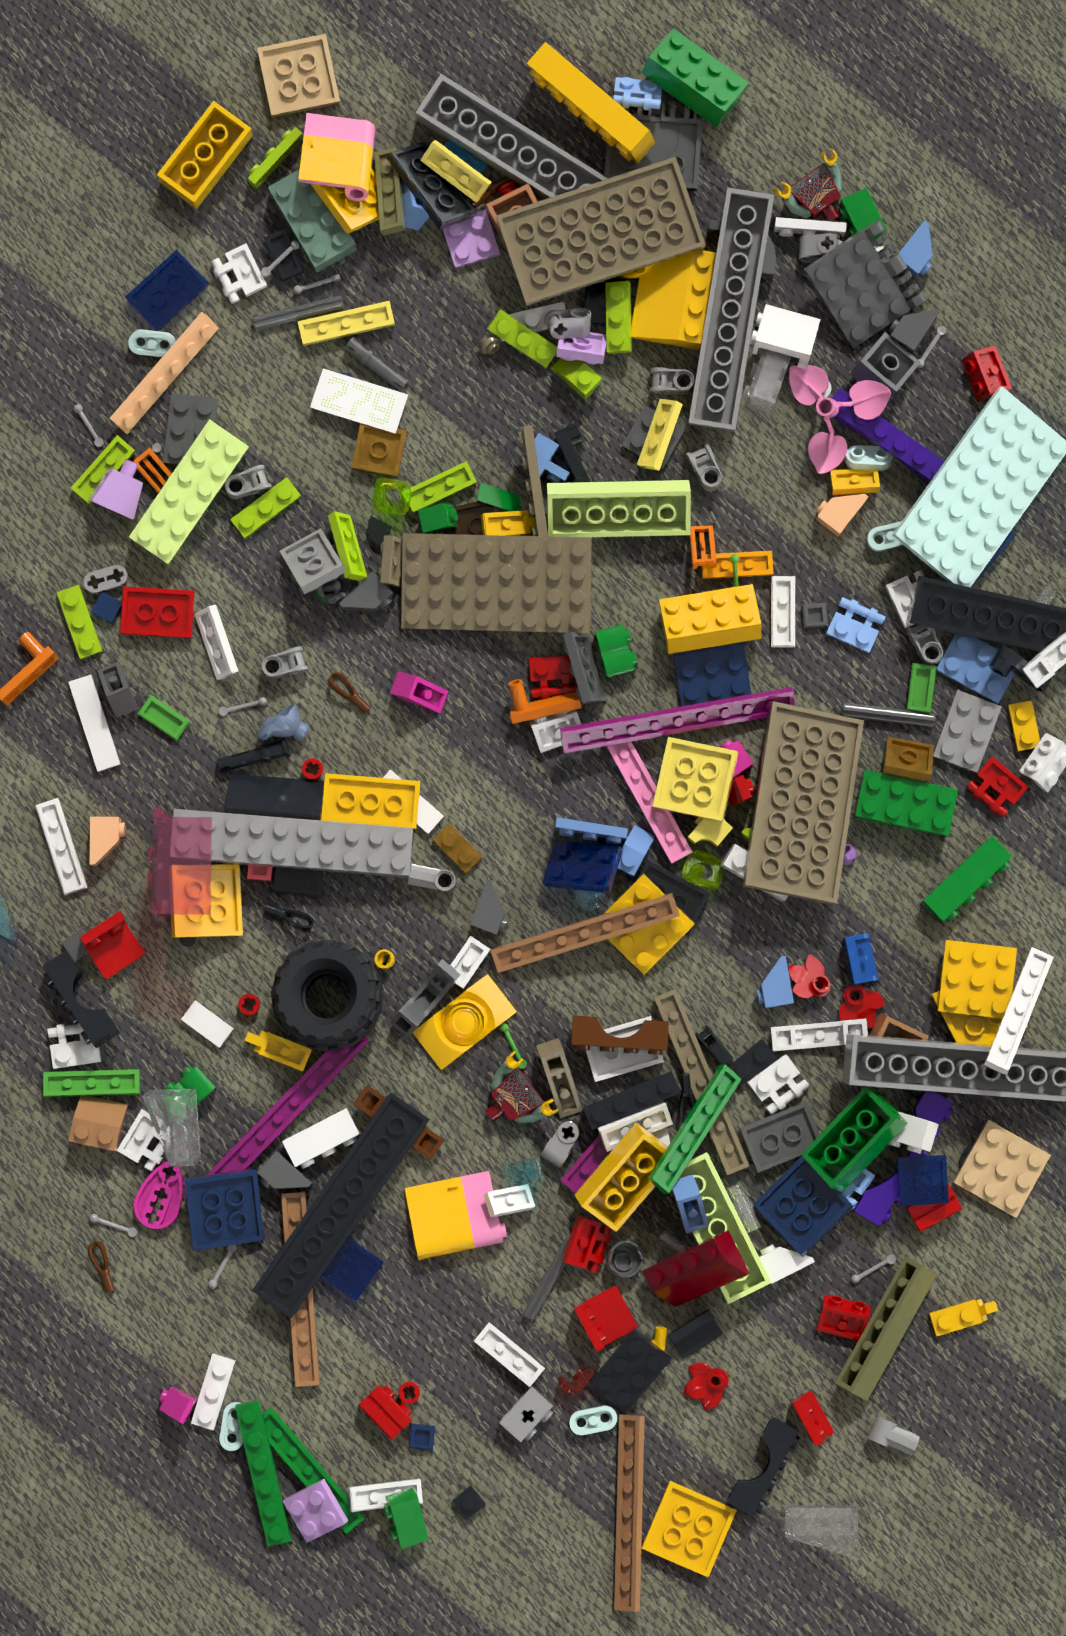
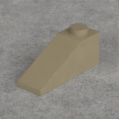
M559 1038L536 1045L560 1118L583 1111Z

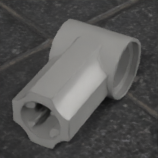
M412 864L408 884L441 892H449L455 887L456 879L449 870ZM442 875L451 877L452 883L449 887H441L438 880Z
M879 1416L876 1417L868 1439L886 1447L889 1445L911 1456L916 1450L920 1438L916 1434L899 1428L897 1424Z

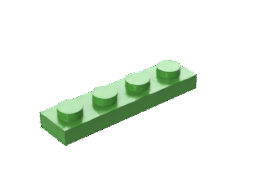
M139 1069L43 1072L44 1097L140 1094Z

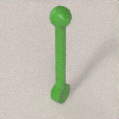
M733 554L730 556V561L733 565L734 587H738L737 562L739 561V556Z
M502 1023L499 1027L500 1031L504 1032L512 1050L516 1052L515 1056L519 1062L522 1058L508 1031L509 1026L506 1023ZM523 1060L518 1067L524 1069L527 1066L526 1061Z

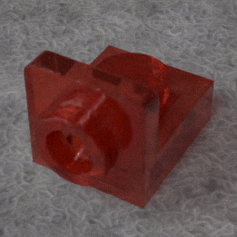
M589 1366L586 1369L581 1367L572 1377L575 1380L573 1384L561 1375L558 1378L561 1381L559 1386L569 1395L572 1392L577 1395L596 1372Z

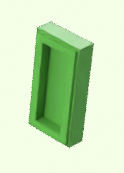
M912 663L907 710L931 713L937 666Z
M152 695L149 696L138 712L140 717L176 741L190 723L188 719Z

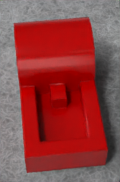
M743 775L734 778L735 780L732 781L729 793V801L732 807L738 806L742 802L753 800L751 794L756 793L750 778L745 780Z

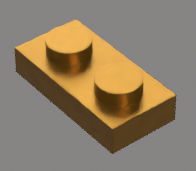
M450 823L433 839L465 874L483 858Z

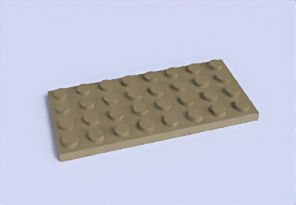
M676 157L496 215L526 306L706 246Z
M403 533L401 628L590 633L592 537Z
M774 701L770 704L743 887L831 905L837 904L864 720Z

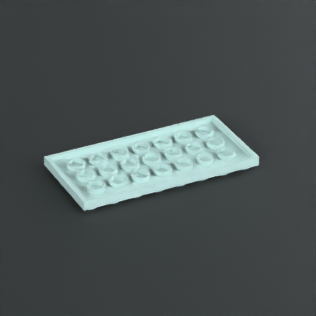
M998 387L892 536L948 583L971 587L1065 456L1066 440L1004 387Z

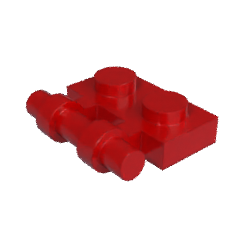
M569 655L529 658L531 682H540L541 688L531 689L532 698L547 699L576 692L578 685L569 686V679H576L570 672L571 661ZM561 680L562 682L561 687H548L547 681Z
M991 757L976 775L983 781L981 785L978 786L971 781L966 788L973 793L972 796L976 800L980 799L989 807L988 810L993 814L996 812L1003 818L1008 810L1002 806V803L1006 800L1013 806L1029 786L994 757ZM989 786L999 794L996 800L985 792Z
M577 1215L562 1261L586 1269L590 1260L591 1263L588 1270L597 1273L600 1264H603L605 1258L603 1254L607 1243L610 1244L612 1229L603 1224L601 1233H599L601 1223ZM596 1240H598L597 1245H596V1248H595V1251H594V1254H593V1253H592V1250H593L594 1244H595Z

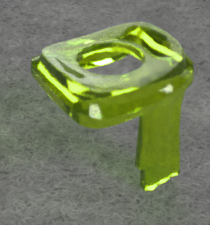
M378 478L374 490V508L390 515L400 516L406 514L409 510L411 499L410 485L401 480ZM388 489H397L399 491L400 500L395 506L389 505L386 501L385 495Z
M693 851L687 855L682 876L692 884L716 890L721 884L725 868L720 866L722 861L706 852ZM699 863H706L711 867L712 876L710 878H701L705 872V866Z

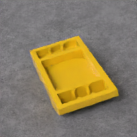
M487 974L418 1027L413 1034L438 1067L443 1070L517 1011Z

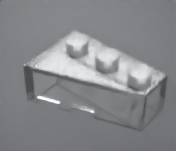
M759 348L757 355L761 356L759 364H753L750 373L753 381L751 386L746 385L742 398L746 400L744 406L771 415L791 356Z
M196 1089L149 1090L142 1098L170 1167L195 1166L201 1160Z
M783 1505V1530L785 1537L858 1561V1511L856 1506Z

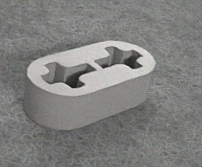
M120 565L96 570L85 576L83 581L84 587L92 594L113 590L127 583L128 573ZM115 570H118L119 573H124V576L120 577V582H116L115 579L107 580V578L113 576ZM92 577H95L97 580H105V582L98 584L97 589H94L93 586H88V583L92 581Z

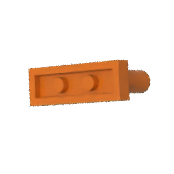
M30 632L24 633L18 642L34 659L0 689V700L6 706L59 659L49 646L44 649Z
M517 679L508 683L514 706H511L510 711L512 724L582 708V700L578 698L577 692L528 703L522 680Z

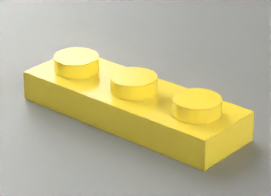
M436 140L431 143L420 160L476 203L480 201L492 183Z
M659 400L637 463L638 466L645 469L660 470L683 404L673 400Z

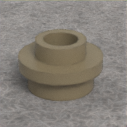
M494 333L483 337L479 342L482 354L488 353L491 355L500 348L501 338L495 336Z

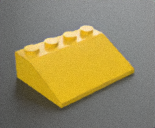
M698 249L653 264L646 274L639 277L631 323V338L699 350L702 344L716 259L715 252Z

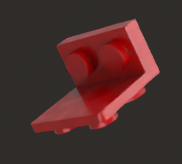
M121 911L100 923L79 939L105 979H109L145 955V951L125 923V917Z
M612 1286L574 1307L596 1351L605 1348V1345L630 1333L633 1328H638L617 1286Z

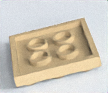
M326 34L257 48L272 118L340 104Z
M987 1120L953 1183L1017 1218L1051 1155L992 1121Z

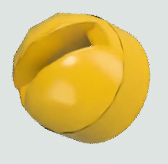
M382 949L376 953L375 963L382 969H389L395 963V957L389 950ZM389 954L386 966H384L383 964L386 960V955Z

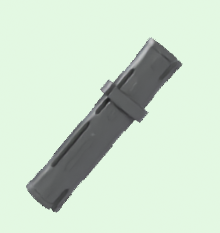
M354 337L345 346L344 349L360 360L362 366L366 365L397 389L398 392H401L406 386L405 384H408V379L404 378L376 356L374 350L367 349Z

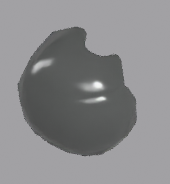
M628 1240L617 1242L607 1253V1266L614 1276L619 1278L633 1277L640 1271L643 1256L636 1243ZM621 1255L627 1256V1257L629 1258V1260H627L626 1258H624V1257L621 1256Z

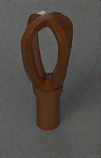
M505 176L491 183L486 190L488 192L482 196L480 201L477 203L475 201L470 202L473 208L483 204L501 186L508 183V178Z
M335 672L329 677V686L342 697L349 699L364 714L371 708L355 692L354 687L343 674ZM335 677L340 678L349 688L351 695L340 690L333 683V679Z
M100 1241L90 1243L87 1250L93 1266L98 1271V1275L101 1277L106 1293L115 1290L109 1273L108 1257L104 1244ZM94 1246H98L101 1250L104 1262L103 1269L99 1266L93 1254L92 1248Z

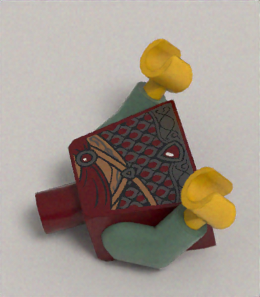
M830 148L831 156L826 159L825 153L822 152L820 154L821 159L827 163L826 166L822 163L791 187L787 183L780 182L783 185L782 192L774 188V194L782 197V201L791 213L803 218L810 217L812 220L823 214L827 221L830 222L836 221L841 216L834 207L840 201V194L843 190L842 177L836 162L837 153Z
M513 1051L494 1075L491 1083L493 1091L491 1095L496 1103L486 1109V1113L493 1122L506 1114L510 1121L514 1120L519 1124L534 1123L546 1116L557 1113L558 1109L553 1111L549 1107V1104L554 1100L550 1099L544 1102L518 1066L523 1062V1058L519 1062L514 1061L513 1055L516 1052Z

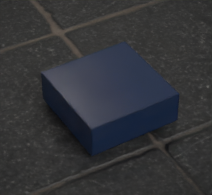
M101 592L91 613L113 624L122 607V601Z
M411 1423L409 1448L433 1450L435 1426Z

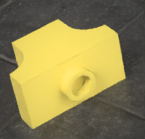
M698 817L695 821L698 826L687 839L694 845L698 841L706 840L717 848L733 827L725 819L723 822Z

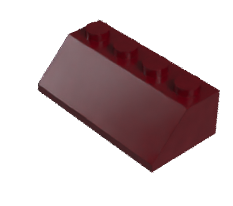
M729 1230L667 1257L642 1271L652 1292L675 1307L750 1274Z

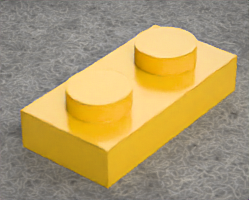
M848 469L830 471L832 495L880 492L878 470Z
M1032 700L1008 705L1017 752L1035 749L1040 742Z

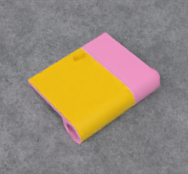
M307 113L298 182L345 188V196L352 201L367 199L376 132L374 124L367 120Z
M489 1171L405 1188L419 1260L503 1243V1238L507 1237L505 1223H500L498 1216L490 1218L483 1196L485 1193L493 1191Z

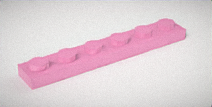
M632 742L606 746L670 863L672 864L691 854L692 850L671 812L653 807L657 787Z

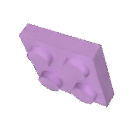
M486 209L477 212L474 218L443 228L455 269L500 255Z
M590 332V335L586 338L559 339L556 357H561L567 361L581 360L588 364H603L607 343L606 334Z
M325 1479L283 1500L306 1543L344 1525L348 1521Z

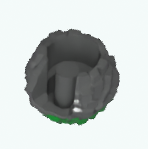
M341 574L336 579H332L315 589V594L323 602L336 604V602H340L349 594L352 582L350 579L345 578L344 574Z

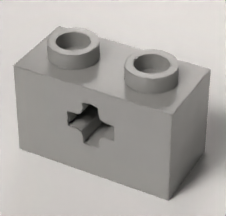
M531 1385L499 1423L519 1442H522L523 1439L529 1441L537 1432L534 1427L540 1420L545 1423L553 1414L550 1410L553 1404ZM524 1410L527 1412L530 1410L534 1411L532 1414L534 1419L532 1421L529 1419L526 1421L522 1420L524 1417L522 1412Z

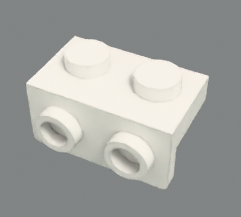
M1048 733L1044 734L1020 769V772L1031 778L1042 790L1049 792L1066 767V744Z

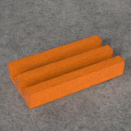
M149 447L133 463L138 465L137 470L159 494L161 489L139 465V462L143 461L163 486L166 481L147 460L146 456L150 455L169 478L172 473Z
M713 525L691 526L692 568L697 569V566H702V569H705L707 565H711V568H716ZM695 532H699L701 559H697ZM704 532H708L711 559H706Z

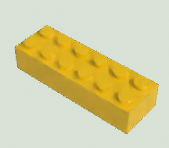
M546 42L527 62L531 70L529 74L541 88L544 89L546 86L551 92L550 95L559 103L564 101L563 103L568 107L567 109L575 117L578 118L581 115V118L585 121L584 124L594 133L598 130L602 139L609 146L613 147L615 144V147L620 151L619 154L628 162L632 159L638 164L655 145L656 141L648 128Z

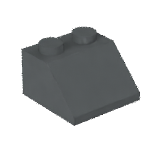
M885 332L852 370L850 375L858 382L871 380L884 384L891 391L890 400L921 362Z

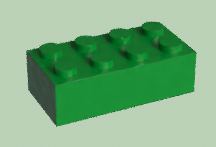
M674 28L651 53L641 72L715 127H718L739 102L749 84L745 79Z
M865 769L862 772L853 818L946 838L949 836L958 789Z
M865 1086L804 1151L802 1156L832 1189L844 1192L908 1122L878 1090Z

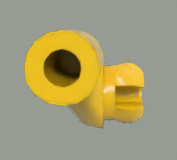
M655 1327V1336L652 1342L664 1351L667 1328Z

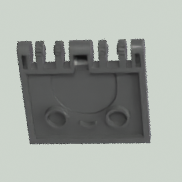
M661 100L660 109L650 108L648 115H643V107H637V114L631 115L650 130L656 143L638 164L632 159L628 162L623 158L615 144L613 147L607 144L604 176L609 179L676 157L686 189L697 191L703 117L694 111L693 119H689L690 108L684 104V118H675L676 101H670L669 117H664L665 100Z
M880 220L872 222L804 269L846 341L853 349L895 321V319H898L909 310L918 307L926 301L923 292L918 291L920 287L917 283L909 285L902 291L898 288V285L903 284L912 277L910 271H906L894 279L892 278L907 268L899 252L892 254L882 261V258L887 257L896 250L895 245L889 244L880 251H876L874 246L879 245L889 237L886 231L880 233L884 230Z

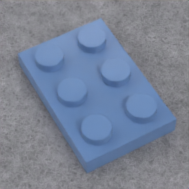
M955 633L936 669L941 674L996 704L999 703L1014 676V673L1010 671L1007 677H1002L990 669L989 664L998 649L976 637Z
M557 817L555 831H559V836L573 838V834L583 835L582 839L597 841V837L605 838L606 843L620 845L621 841H626L628 828Z

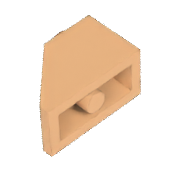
M859 494L834 497L828 503L823 501L816 510L819 514L816 520L838 537L869 496Z
M90 817L91 866H97L121 843V837H125V823H121L120 817Z

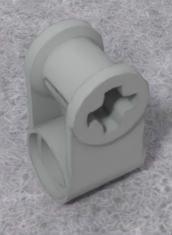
M832 233L802 235L799 238V261L813 263L843 243V241L837 239Z
M588 309L551 310L545 315L544 324L555 339L586 338L590 335L591 311Z
M662 367L650 369L652 387L649 389V393L685 395L694 389V376L689 370ZM685 377L690 380V384L687 387H681L677 381Z
M708 443L698 451L686 453L687 460L703 489L706 491L717 490L721 485L722 474ZM713 474L717 477V481L713 484L707 483L705 476Z
M258 465L228 477L225 482L228 497L237 500L270 490L272 485L268 483L265 476V466ZM234 482H238L243 486L241 491L236 493L232 492L229 487Z
M921 625L913 628L907 627L906 631L922 663L934 666L938 664L943 656V649L934 628ZM933 649L937 652L938 656L936 659H929L925 655V651Z
M302 646L266 657L262 662L264 676L268 679H277L309 670L308 666L304 663L301 653L303 651ZM270 662H276L279 665V670L275 673H269L266 670V665Z
M571 1121L562 1123L554 1136L550 1138L540 1156L561 1168L578 1138V1126ZM572 1126V1132L575 1136H569L567 1139L564 1138L562 1128Z

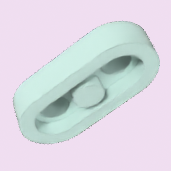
M140 329L131 334L128 345L135 354L163 357L176 340L173 335L167 332ZM140 337L144 338L145 344L140 345L137 339ZM166 340L169 346L163 347L161 341Z
M855 445L847 449L845 463L849 468L855 470L883 471L891 466L893 456L879 446Z
M902 521L873 528L867 536V544L870 549L881 552L904 546L892 536ZM876 536L882 537L883 542L881 544H877L874 541Z
M240 1402L230 1403L223 1413L219 1440L221 1446L228 1451H235L243 1444L238 1418L232 1417L235 1405L240 1404ZM235 1434L237 1437L236 1442H229L228 1435Z
M606 1405L583 1409L571 1415L569 1425L571 1430L577 1435L606 1431L616 1425L617 1414L612 1407ZM603 1413H607L610 1416L609 1421L602 1422L600 1416ZM584 1418L586 1420L585 1426L579 1427L577 1420Z

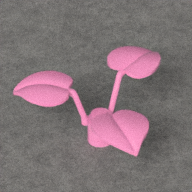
M808 365L807 369L797 366L790 367L789 381L794 397L800 403L808 406L813 405L817 401L816 410L820 415L824 416V421L829 429V434L825 432L817 433L809 441L808 453L817 473L824 474L832 471L841 464L846 456V440L842 436H834V430L830 422V418L838 414L839 407L854 405V412L858 417L865 420L874 419L884 411L891 396V391L888 387L876 381H860L850 389L849 394L853 401L837 402L822 395L829 385L828 376L823 369L813 365Z

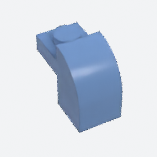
M538 433L535 438V447L540 479L546 473V478L551 482L566 483L570 473L551 462L559 449V444Z

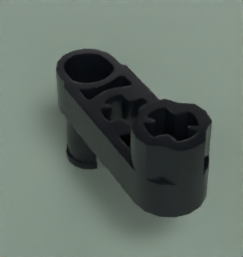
M576 422L554 432L574 474L573 480L566 483L591 482L574 447L584 442Z
M1000 646L989 664L990 669L996 674L1007 677L1010 671H1012L1020 679L1040 692H1045L1052 680L1049 678L1041 686L1035 688L1022 670L1028 662L1005 646Z

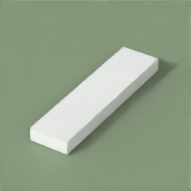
M92 675L70 681V689L97 772L121 765Z
M59 798L35 805L64 895L87 889L88 887Z

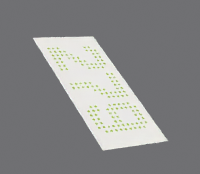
M323 369L310 408L396 434L408 394Z

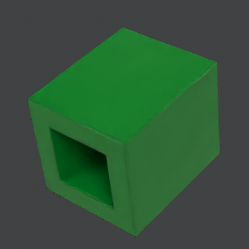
M442 503L418 510L422 531L425 534H437L458 528L456 523L458 514L451 504Z

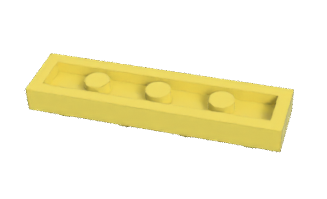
M390 301L298 321L303 346L395 325Z

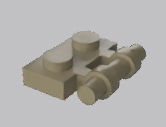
M384 535V541L381 544L382 565L379 568L380 583L393 587H402V538Z

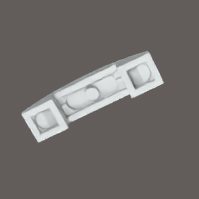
M1066 632L1044 648L1022 669L1035 688L1041 686L1056 674L1055 672L1066 664Z
M867 1019L771 1027L773 1051L846 1045L847 1034L868 1036Z

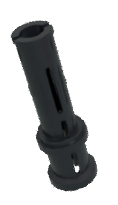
M283 737L281 741L270 744L265 742L259 748L218 758L217 762L220 772L224 773L258 762L271 763L272 760L285 756L290 758L291 755L287 740Z

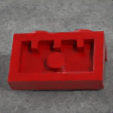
M996 345L973 351L962 359L964 370L968 375L972 391L978 402L991 397L998 387L1002 386L1007 391L1012 389Z
M824 1295L816 1330L858 1341L870 1320L871 1307L861 1301L853 1302L837 1295Z
M808 1391L790 1401L815 1446L823 1443V1439L834 1433L812 1391Z

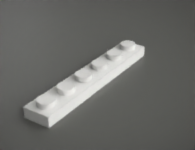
M1033 947L1030 949L984 1063L985 1066L1005 1075L1008 1073L1052 963L1053 956Z

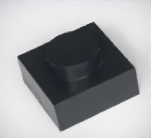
M472 1485L452 1500L467 1520L486 1505Z

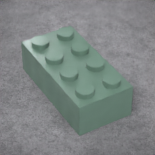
M299 170L269 186L268 190L296 240L299 241L300 247L313 269L318 273L355 252L357 248L350 233L347 234L312 185L310 183L298 182Z

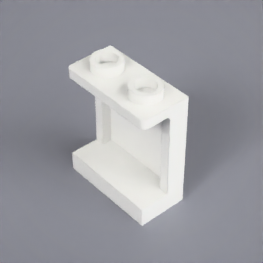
M766 304L764 313L759 312L755 326L759 327V330L753 331L750 344L754 345L752 354L757 355L758 348L771 350L800 358L797 367L807 369L820 319Z

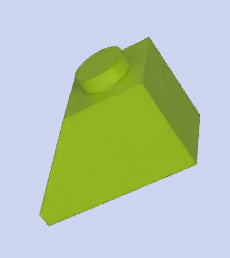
M560 358L551 367L584 400L596 390L602 381V378L581 360L567 361Z

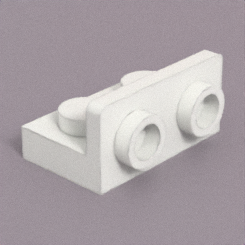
M576 710L529 720L541 753L562 746L560 728L581 725Z

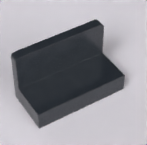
M708 1309L670 1332L668 1336L680 1356L686 1358L721 1336L723 1332Z

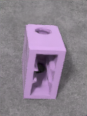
M125 459L120 472L109 468L89 497V500L133 520L143 482L133 478L138 465Z

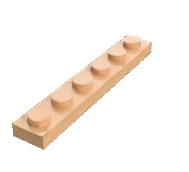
M201 312L114 412L110 419L124 433L128 434L219 329L206 314Z

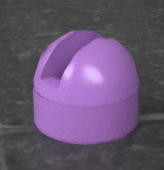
M846 844L843 864L850 865L852 864L851 860H856L857 854L851 844Z

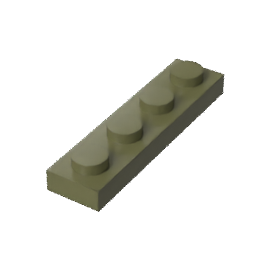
M397 147L374 153L380 232L383 236L405 230L402 180L387 160L388 154L398 150Z

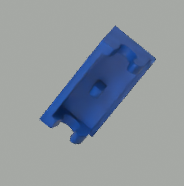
M869 933L843 938L852 984L856 985L879 980Z

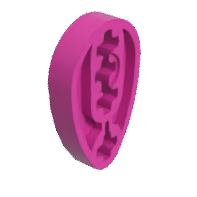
M167 1161L157 1167L146 1178L135 1197V1215L146 1227L153 1229L164 1228L172 1224L178 1217L183 1198V1178L177 1163ZM172 1165L176 1175L170 1176L165 1184L166 1173L163 1172V1169L169 1168ZM165 1188V1193L168 1194V1197L161 1200L160 1204L164 1206L163 1210H158L156 1213L159 1221H154L153 1224H150L149 1218L146 1215L154 1210V1207L150 1205L151 1202H156L158 1199L155 1191Z

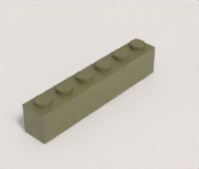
M904 1257L835 1382L837 1385L868 1401L937 1274L908 1257Z

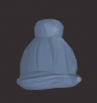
M293 704L280 711L275 718L268 717L265 722H262L257 739L264 741L270 736H293L297 741H301L307 735L309 726L307 723L301 722L299 711L296 705Z

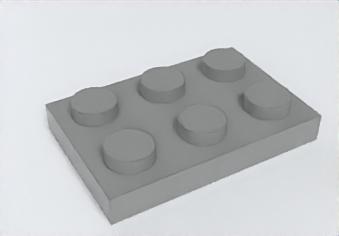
M321 528L280 550L282 557L304 594L317 589L324 583L336 579L339 575L346 572Z
M957 690L933 757L978 773L1002 706Z

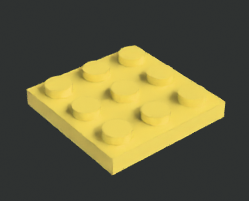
M668 737L653 807L723 822L739 752Z

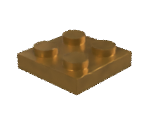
M360 423L351 468L398 478L407 430L397 429L395 434Z
M888 736L883 773L930 782L934 745Z

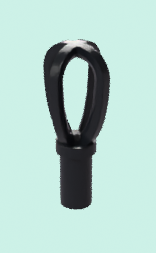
M266 903L263 912L279 917V919L285 920L288 924L302 931H309L314 923V919L309 914L301 911L282 909ZM287 915L307 918L309 924L302 926L290 920Z
M690 1073L680 1074L682 1091L679 1114L682 1123L686 1119L684 1117L686 1097L689 1098L692 1108L695 1105L691 1090Z

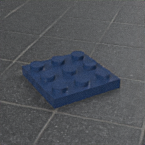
M744 642L673 653L681 707L751 694Z
M803 1156L753 1204L803 1257L854 1207L842 1192L832 1189Z
M255 1168L184 1179L193 1251L265 1240L257 1170Z

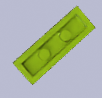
M295 127L292 131H286L280 139L281 143L276 148L272 147L265 154V160L260 165L256 164L249 171L248 181L250 185L257 189L303 140V133Z
M629 281L606 283V342L608 354L632 353L631 283Z
M499 309L487 327L490 332L545 368H547L557 353L558 347L501 309Z
M117 435L74 483L71 490L90 505L92 501L89 500V497L107 470L112 468L120 471L125 459L129 460L136 451Z
M466 461L403 491V494L412 513L415 514L418 510L427 508L477 484V481Z
M286 477L230 520L246 539L298 500L301 495Z
M334 511L328 515L336 550L346 570L343 574L345 578L361 582L367 578V573L351 515Z
M80 585L56 592L80 660L103 652Z

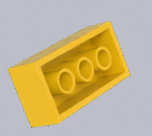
M213 101L158 172L159 182L197 209L253 137L252 129Z
M753 584L659 599L660 617L668 654L762 639L761 620Z
M636 1122L575 1193L576 1199L584 1209L617 1232L654 1189L655 1185L647 1178L668 1146Z

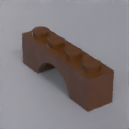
M573 1015L571 1045H576V1050L590 1051V1046L600 1047L602 1052H614V1048H624L623 1053L638 1054V1049L648 1050L647 1054L662 1055V1051H667L669 1021L644 1020L641 1028L635 1034L619 1038L605 1032L600 1026L597 1017Z

